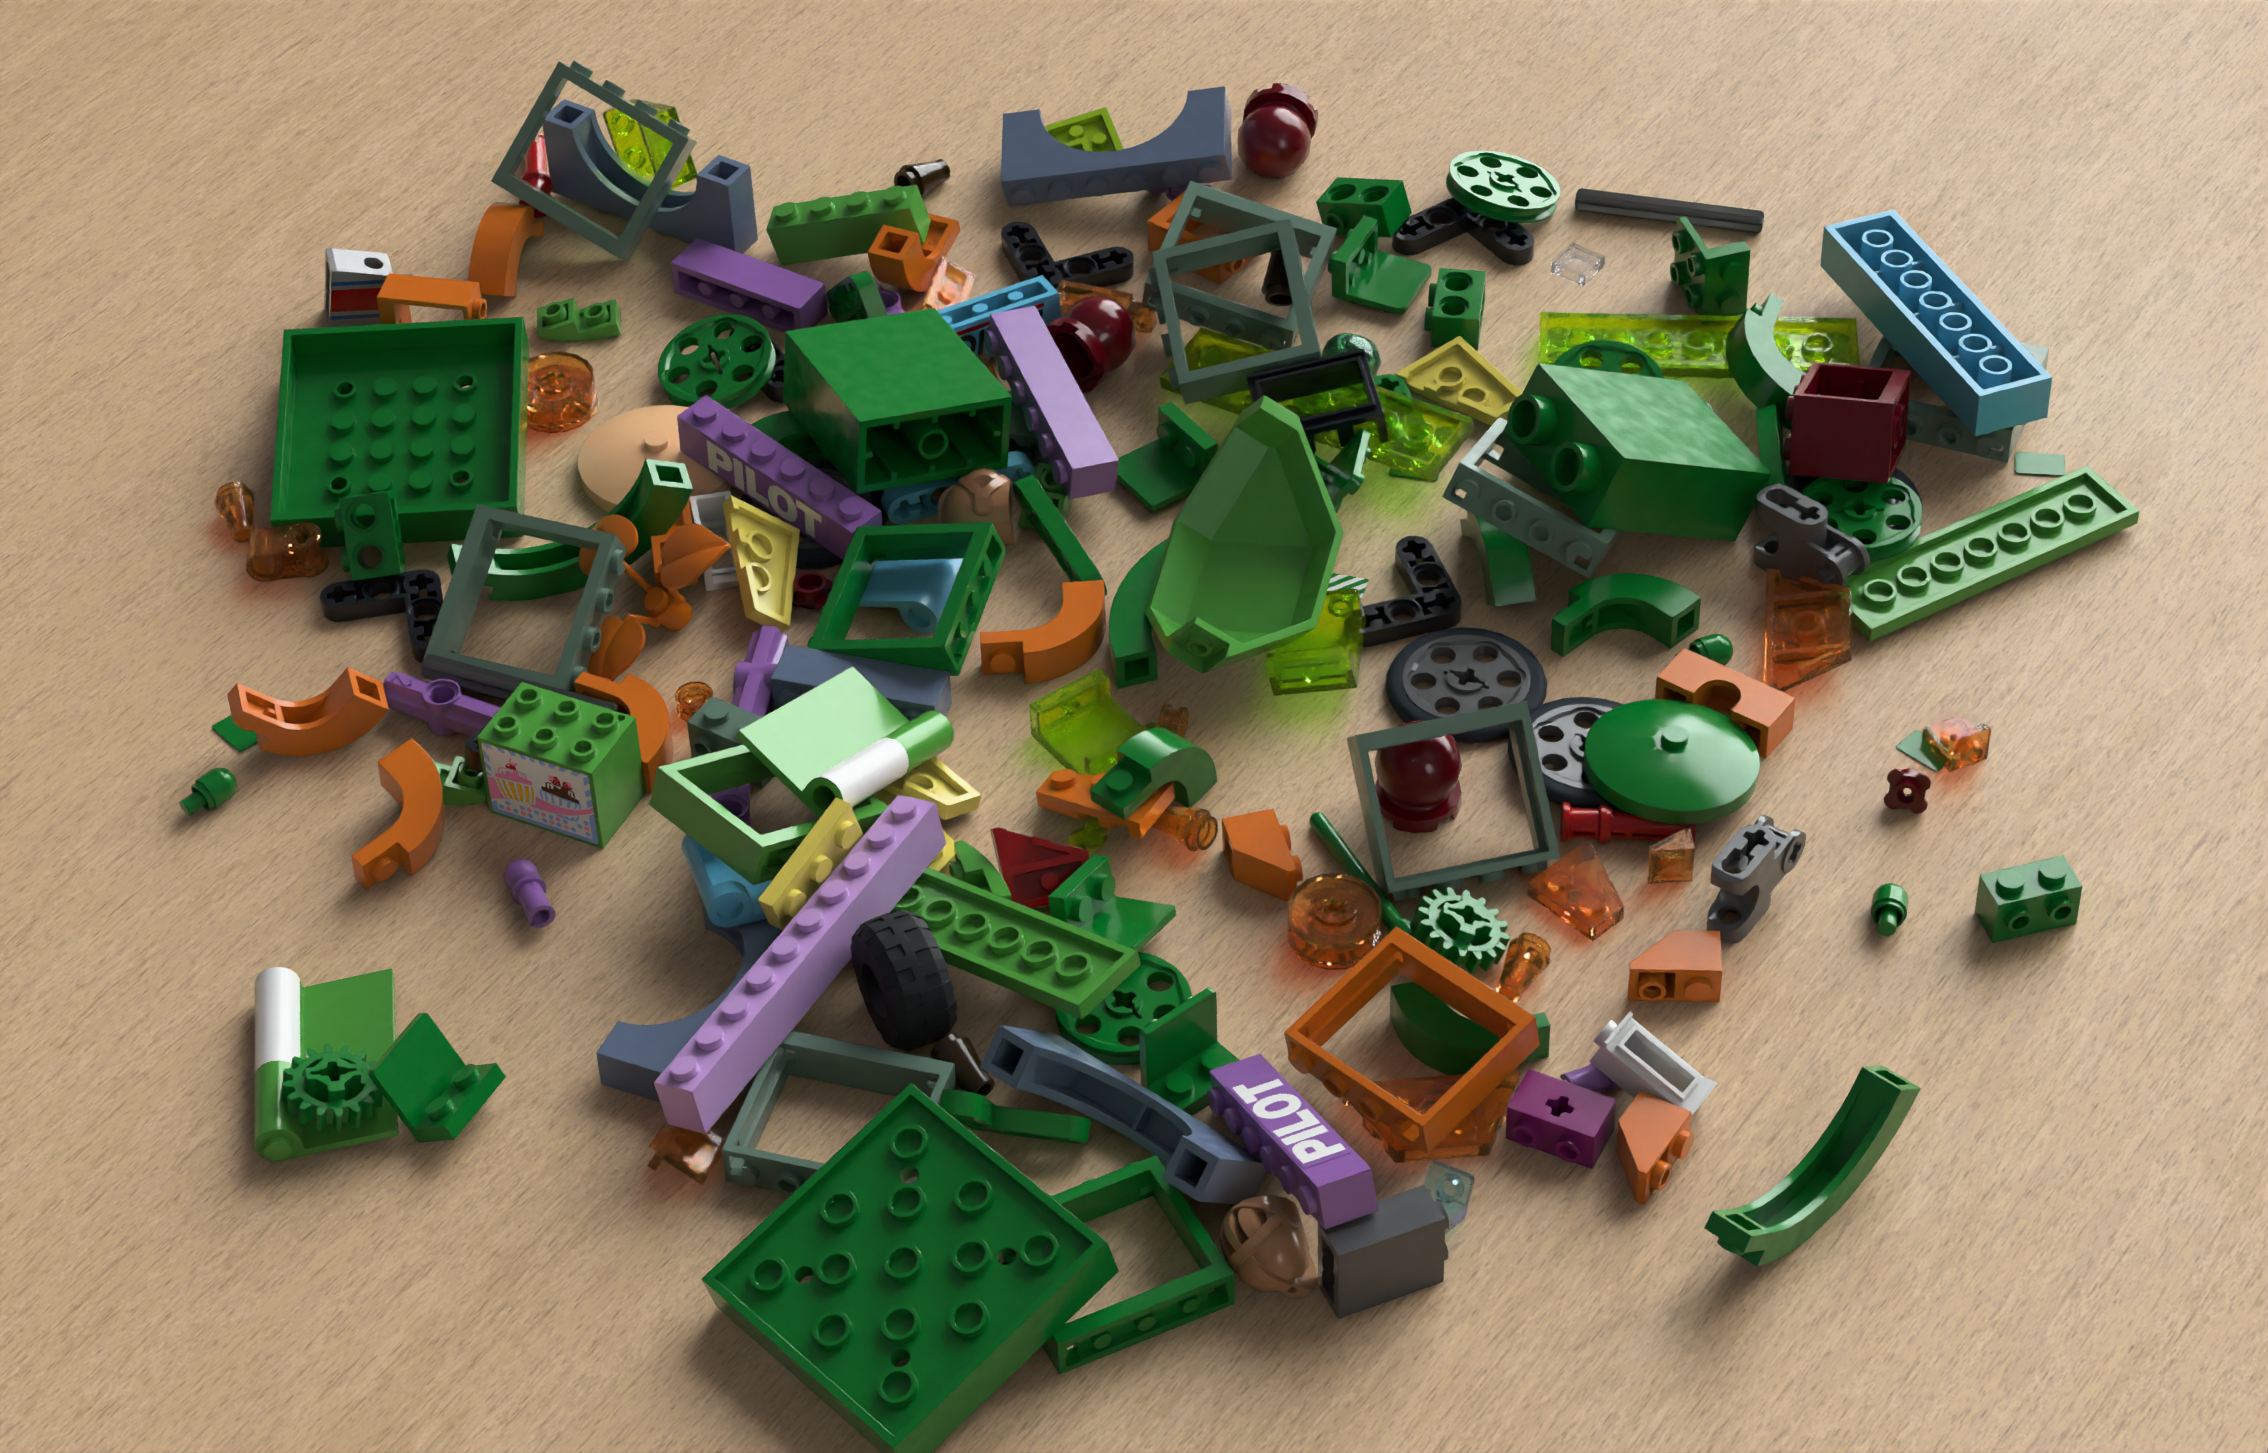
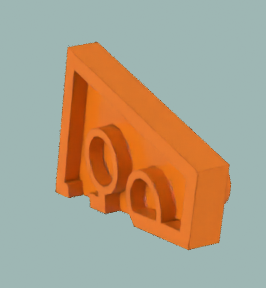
M1071 769L1053 771L1036 791L1038 807L1076 819L1090 815L1098 818L1099 826L1113 829L1117 826L1116 824L1128 827L1130 836L1142 839L1175 798L1173 782H1168L1158 788L1126 820H1123L1091 799L1090 789L1106 773L1097 775L1080 774Z

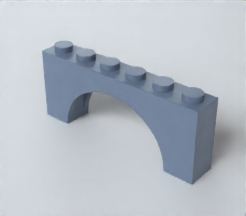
M1225 86L1188 91L1182 112L1166 130L1142 144L1117 151H1083L1060 143L1046 130L1040 109L1003 114L1001 184L1008 206L1189 185L1190 181L1200 184L1232 180L1231 108Z
M564 99L549 112L543 123L549 174L553 185L552 192L630 220L651 182L632 170L614 152L599 127L595 110ZM718 155L696 175L697 184L695 191L680 192L669 190L648 228L688 243H692L696 238H700L743 254L758 240L751 169L749 165Z
M702 901L705 929L727 939L743 957L738 974L728 989L713 1003L683 1019L654 1025H636L618 1021L596 1053L601 1084L660 1102L654 1081L779 936L782 930L770 925L767 919L733 927L716 926L710 921Z
M999 1025L981 1062L980 1068L1011 1087L1038 1094L1064 1104L1109 1126L1136 1142L1153 1155H1156L1167 1166L1161 1179L1199 1202L1236 1205L1242 1200L1255 1197L1267 1175L1262 1160L1256 1154L1251 1155L1243 1146L1055 1033Z

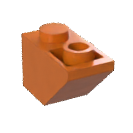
M1274 809L1222 818L1223 852L1233 879L1286 902L1297 901V882L1303 881L1302 865L1298 855L1291 856L1289 830L1286 825L1280 826Z
M1674 930L1632 960L1629 965L1628 1001L1720 1002L1722 981L1720 931Z
M1642 1090L1639 1091L1618 1120L1616 1152L1635 1200L1645 1205L1655 1189L1661 1191L1665 1187L1675 1161L1678 1158L1683 1160L1688 1155L1693 1144L1694 1134L1690 1132V1111Z

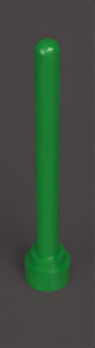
M1320 812L1313 813L1309 819L1311 827L1386 925L1388 934L1397 926L1413 937L1416 927L1411 925L1412 920L1401 917L1326 816Z

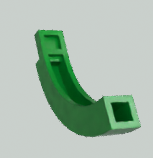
M645 459L641 472L630 491L607 514L623 516L630 520L637 529L638 545L630 555L624 558L628 565H631L652 548L651 536L665 535L685 508L693 491L685 463ZM596 523L589 526L588 529L594 528ZM552 542L528 548H496L484 583L489 600H534L585 588L588 576L581 571L578 561L581 547ZM450 545L447 560L451 575H453L463 545Z
M1168 538L1139 559L1120 583L1113 598L1109 616V644L1112 675L1117 689L1158 680L1157 648L1152 638L1153 627L1145 614V610Z
M1883 1065L1862 1067L1835 1117L1800 1163L1774 1188L1755 1201L1737 1208L1712 1211L1704 1229L1718 1237L1717 1243L1722 1248L1741 1256L1756 1267L1769 1264L1787 1255L1819 1230L1856 1191L1894 1138L1921 1088Z

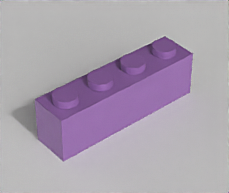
M696 238L671 262L674 293L731 314L752 318L761 325L783 333L790 330L815 327L828 314L825 283L700 238Z

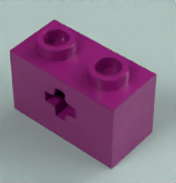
M1529 1069L1507 1106L1505 1138L1522 1146L1531 1147L1560 1157L1567 1162L1577 1163L1593 1169L1614 1132L1616 1099Z

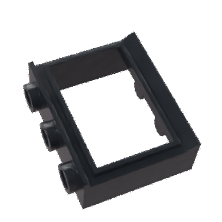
M1364 348L1246 375L1251 404L1263 395L1278 403L1360 383L1363 384L1368 403L1300 419L1313 455L1316 452L1314 434L1336 430L1340 446L1344 448L1355 436L1353 425L1371 421L1375 423L1380 442H1389L1384 410L1381 406Z

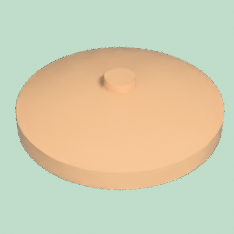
M649 406L615 416L600 425L589 435L578 457L580 482L586 496L596 506L608 513L630 491L641 472L645 459L685 463L693 487L690 497L729 491L733 486L680 451L677 416L689 408L684 406Z

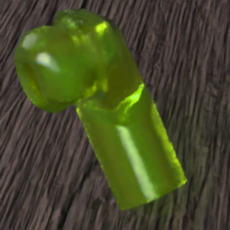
M1091 817L1085 821L1083 828L1075 830L1068 836L1066 845L1086 849L1090 855L1104 846L1108 839L1106 835L1108 828L1099 826L1098 818Z

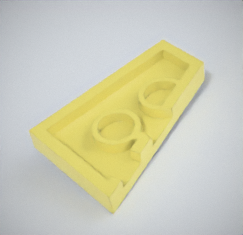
M1461 336L1456 337L1395 373L1396 376L1404 380L1409 390L1490 426L1499 417L1507 421L1511 404L1518 396L1522 395V392Z
M730 496L722 503L745 617L763 626H776L780 632H783L790 626L794 591L793 582L796 572L800 529L736 497Z
M936 757L883 788L896 796L902 795L935 802L939 817L944 820L977 810L981 798L980 793Z
M837 797L833 800L759 897L758 901L770 925L783 931L864 836L850 803Z

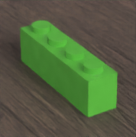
M917 185L905 187L892 186L885 190L872 192L858 191L851 195L832 198L820 197L812 201L786 202L779 206H774L766 231L779 262L783 266L867 253L883 224L919 233L921 245H924L931 220Z

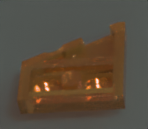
M1588 840L1528 882L1527 895L1591 941L1601 936L1624 917V905L1593 844Z

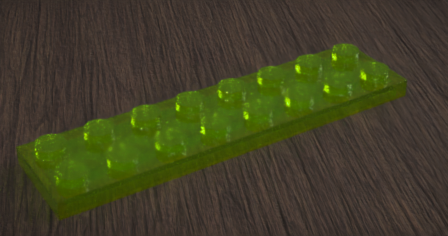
M1540 312L1539 363L1553 365L1564 352L1582 343L1612 340L1630 344L1644 351L1658 364L1664 377L1733 378L1726 358V340L1728 333L1741 316ZM1777 318L1773 329L1775 343L1782 355L1803 372L1807 373L1813 362L1860 366L1856 318ZM1593 357L1585 358L1580 362L1582 366L1589 369H1595L1602 365L1600 360ZM1627 363L1620 367L1623 373L1632 375L1642 370L1634 363Z
M1203 327L1199 329L1185 346L1189 371L1274 352ZM1173 360L1159 376L1161 388L1182 395L1180 388L1173 390L1171 386L1168 368L1175 367ZM1360 383L1278 402V404L1298 415L1299 419L1366 404L1368 400L1363 384ZM1376 386L1385 414L1389 442H1380L1374 421L1353 425L1355 435L1361 428L1370 432L1367 446L1371 448L1367 459L1433 482L1474 431L1473 418ZM1249 390L1200 401L1238 415L1252 405ZM1336 430L1314 434V441L1339 450L1343 449L1340 446Z

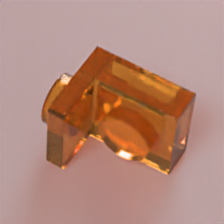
M1959 714L1923 727L1922 740L1940 759L1949 772L1987 759L1991 728L1986 723L1971 727L1963 716Z
M664 1123L649 1145L656 1153L647 1166L655 1171L661 1161L665 1160L703 1185L722 1156L725 1140L710 1130L703 1134L677 1126L671 1128Z

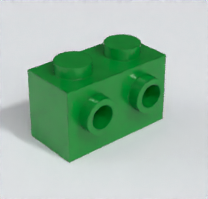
M2064 855L1980 874L1975 914L1992 943L2077 923L2082 884Z

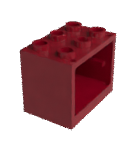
M1813 362L1807 374L1801 375L1800 385H1795L1793 396H1788L1786 421H1792L1791 436H1786L1783 459L1790 461L1789 474L1888 484L1906 449L1911 370Z

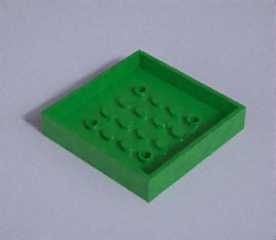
M509 317L284 330L270 516L278 549L345 547L344 531L338 532L334 518V508L340 507L339 499L394 490L402 543L465 540L477 504L524 514L530 348L524 318ZM466 480L464 483H458L459 481ZM339 487H345L341 490H336ZM361 504L356 510V519L362 526L370 527L375 521V512L369 505ZM503 530L500 538L523 537V535Z
M910 1083L701 1280L718 1309L881 1453H932L1111 1280L1119 1270L1108 1243L915 1085ZM918 1177L915 1182L905 1184L909 1178ZM1007 1258H1016L1011 1264L1002 1265L1003 1261ZM813 1276L809 1282L800 1283L804 1277ZM910 1359L905 1366L896 1367L900 1360Z

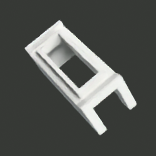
M730 491L689 497L692 522L706 527L714 534L725 532L727 542L730 544L722 503L731 496ZM731 547L729 552L733 567L713 570L711 566L703 573L706 591L739 586Z
M1629 1012L1619 1025L1610 1020L1594 1039V1042L1600 1048L1589 1062L1633 1098L1642 1090L1690 1111L1692 1116L1718 1083L1703 1077L1632 1018L1633 1013Z

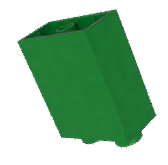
M935 308L785 331L783 403L856 494L964 476L982 468L999 470L1008 467L1012 396Z
M1538 363L1522 395L1518 396L1511 404L1507 424L1503 430V433L1588 528L1736 541L1756 504V495L1765 488L1772 476V473L1701 397L1685 381Z

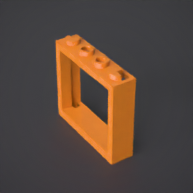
M1397 926L1284 1032L1289 1054L1288 1060L1296 1070L1302 1074L1310 1073L1319 1079L1332 1095L1338 1098L1345 1097L1357 1105L1359 1111L1367 1119L1374 1122L1379 1120L1392 1129L1395 1136L1406 1145L1414 1144L1427 1154L1540 1045L1537 1022L1534 1015ZM1398 973H1401L1501 1039L1423 1115L1321 1047Z

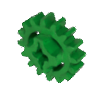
M1447 887L1444 894L1436 889L1432 890L1429 897L1423 896L1411 921V925L1416 927L1413 934L1415 939L1424 940V945L1458 967L1460 965L1465 966L1470 974H1475L1478 966L1487 972L1491 969L1493 963L1498 965L1510 941V935L1505 933L1508 923L1496 920L1500 911L1497 908L1488 910L1484 907L1486 899L1481 897L1476 900L1470 897L1468 890H1464L1461 896L1456 895L1451 887Z
M325 1044L323 1053H317L312 1048L306 1049L305 1060L294 1056L291 1068H284L282 1101L287 1102V1113L289 1115L299 1113V1123L302 1125L311 1120L316 1121V1130L322 1131L326 1124H333L336 1132H341L343 1123L349 1122L355 1128L360 1127V1116L369 1119L374 1118L375 1107H382L383 1094L369 1077V1070L377 1061L366 1063L367 1053L365 1051L351 1055L348 1045H344L340 1052H334L330 1044Z

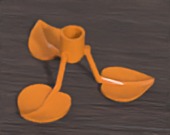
M607 515L595 524V527L592 528L593 530L615 534L627 549L625 557L630 555L638 545L636 527L623 516ZM696 523L686 524L678 528L666 540L661 550V558L664 563L657 569L661 576V583L665 586L661 588H654L623 560V564L626 567L624 572L648 592L644 598V606L649 616L627 614L623 621L616 616L606 617L601 626V643L598 650L591 655L587 667L588 672L614 681L626 671L637 659L645 644V631L640 623L649 624L654 629L658 628L661 624L672 632L682 630L692 617V607L685 601V597L679 594L677 589L683 588L697 579L731 545L706 527ZM581 548L578 559L581 571L586 576H589L597 551Z

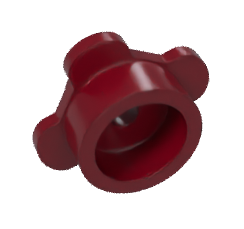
M815 571L799 574L793 582L792 606H802L807 609L822 608L827 602L833 582L826 579L823 574Z
M1914 769L1891 770L1887 776L1890 787L1889 792L1884 796L1885 805L1890 809H1897L1898 807L1908 808L1916 814L1924 812L1928 806L1925 794L1931 785L1930 778L1926 774ZM1909 788L1911 793L1905 794L1903 790Z

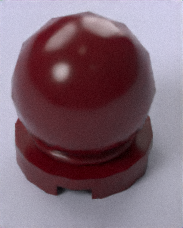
M1273 83L1270 89H1263L1259 92L1258 89L1254 90L1247 99L1243 123L1238 129V155L1245 166L1261 178L1279 179L1292 175L1307 159L1310 153L1311 139L1317 128L1319 113L1307 101L1309 96L1306 92L1293 85Z
M1101 295L1085 297L1075 302L1063 317L1054 319L1046 326L1082 393L1091 392L1107 377L1108 372L1121 367L1136 346V326L1130 311L1116 299Z
M1423 720L1412 721L1400 724L1399 726L1423 722ZM1449 735L1377 750L1374 760L1378 777L1375 784L1381 814L1393 821V828L1410 833L1433 832L1437 830L1438 823L1447 820L1449 817L1453 820L1457 817L1461 807L1462 792L1458 779L1462 769V762L1454 737Z

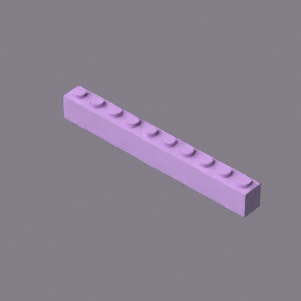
M898 795L654 1081L667 1124L706 1134L851 960V938L860 924L877 916L890 913L944 848L946 840L935 802Z

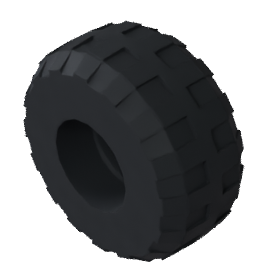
M900 909L877 916L860 924L851 938L852 963L868 1013L883 1040L890 1044V1047L910 1051L945 1037L957 1022V1003L945 959L926 922L918 914L906 912L905 910L901 911Z

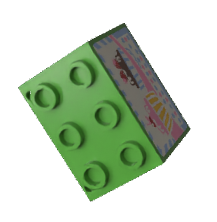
M521 682L477 736L490 813L604 849L646 794L636 717Z

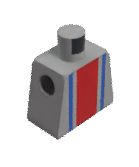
M326 248L324 310L329 327L360 326L381 322L377 295L388 274L393 273L388 255L379 252Z

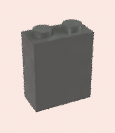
M1425 1185L1377 1201L1379 1211L1340 1225L1324 1229L1318 1222V1286L1338 1319L1444 1282V1261L1448 1260L1449 1257L1445 1243V1229L1449 1228V1218L1442 1202H1435Z

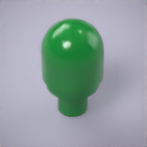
M1711 634L1698 638L1690 643L1688 650L1724 666L1729 663L1733 656L1731 641L1721 634Z
M218 767L209 770L195 780V784L191 786L192 794L179 802L180 807L188 816H191L202 807L208 811L212 808L216 809L235 794L237 789L236 777L226 768Z
M1886 883L1878 887L1873 894L1871 916L1878 925V932L1883 936H1891L1895 933L1896 927L1900 926L1906 919L1908 896L1901 886L1894 883Z

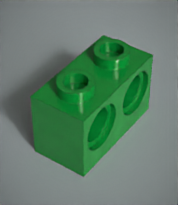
M1337 177L1316 201L1322 224L1337 228L1336 235H1347L1348 231L1354 229L1363 216L1378 219V237L1391 238L1412 213L1403 180Z
M1439 268L1437 284L1430 283L1428 307H1426L1424 330L1432 331L1431 347L1439 348L1456 337L1461 336L1475 350H1478L1485 305L1486 271Z
M394 490L340 498V507L334 508V518L338 532L344 531L346 548H341V561L344 572H350L351 580L390 576L406 572ZM361 504L369 505L375 512V521L370 527L362 526L356 519V510ZM367 545L376 546L382 554V561L376 568L368 566L363 561L362 552Z

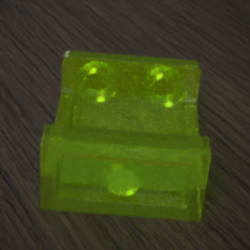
M631 99L629 101L635 104L638 99ZM644 101L658 110L655 115L658 119L668 124L672 118L680 123L674 106ZM616 108L605 111L603 118L615 153L640 176H655L673 143ZM691 153L670 190L697 178V171Z
M1357 589L1327 591L1317 627L1295 642L1276 648L1275 653H1266L1265 668L1274 696L1357 688L1366 624L1365 613Z
M1100 668L1029 704L1031 735L1066 769L1074 770L1080 774L1097 775L1107 773L1118 762L1116 750L1138 733L1152 728H1160L1154 721L1141 726L1110 696V679Z

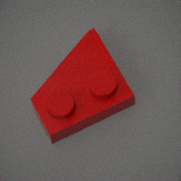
M1000 827L990 830L999 872L1012 895V901L1031 909L1049 905L1048 896L1089 859V853L1086 849L1054 843L1035 836L1030 837L1007 831V829Z

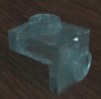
M1434 1160L1427 1167L1423 1185H1425L1435 1202L1441 1201L1447 1211L1449 1228L1445 1229L1446 1234L1465 1219L1475 1179L1472 1174Z

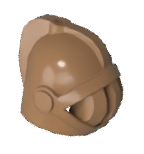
M982 468L962 476L956 485H952L943 492L938 503V524L993 522L1004 547L1015 545L1012 525V480L1007 476L999 474L992 469Z
M1263 1195L1242 1200L1230 1209L1221 1224L1220 1244L1225 1260L1232 1270L1240 1276L1245 1284L1259 1292L1282 1291L1288 1297H1307L1317 1287L1318 1276L1309 1253L1308 1241L1296 1204L1285 1197ZM1265 1213L1273 1214V1216L1267 1221Z

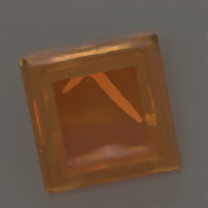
M1690 828L1683 829L1649 846L1648 884L1692 881L1695 847Z

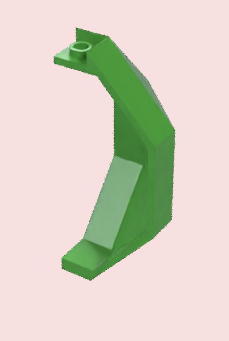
M1265 395L1242 411L1173 521L1145 614L1166 652L1202 674L1291 644L1317 627L1344 532L1298 415Z

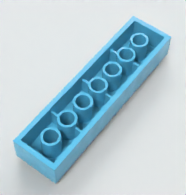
M1894 209L1824 226L1820 266L1974 436L1989 434L1993 431L2047 418L2052 376Z

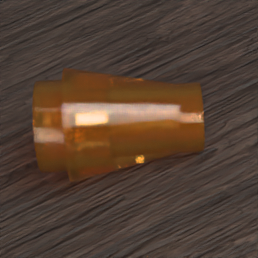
M241 482L224 484L216 493L214 500L215 508L229 529L232 539L238 543L248 542L256 535L254 527V493Z
M1168 806L1152 825L1153 828L1161 830L1190 851L1208 849L1215 841L1218 832L1217 819L1211 816L1207 809Z
M1526 932L1521 933L1518 938L1511 940L1501 977L1496 985V991L1513 1002L1519 1001L1523 993L1550 965V945L1538 935Z

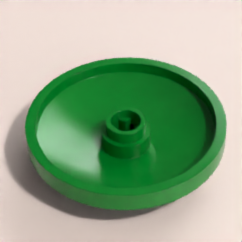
M1649 699L1618 706L1596 720L1586 737L1583 767L1593 788L1608 802L1629 814L1660 823L1698 824L1726 817L1748 802L1756 789L1760 758L1757 747L1748 733L1725 715L1695 703L1670 699Z

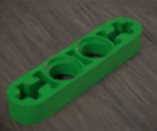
M1773 404L1756 408L1760 461L1772 473L1765 488L1773 484H1782L1789 487L1787 463L1783 459L1784 435L1777 406Z
M1031 474L1012 483L1013 491L1020 507L1070 582L1103 580L1097 567L1036 477ZM1104 582V589H1105V596H1106V595H1107V588H1106V585H1105V582Z

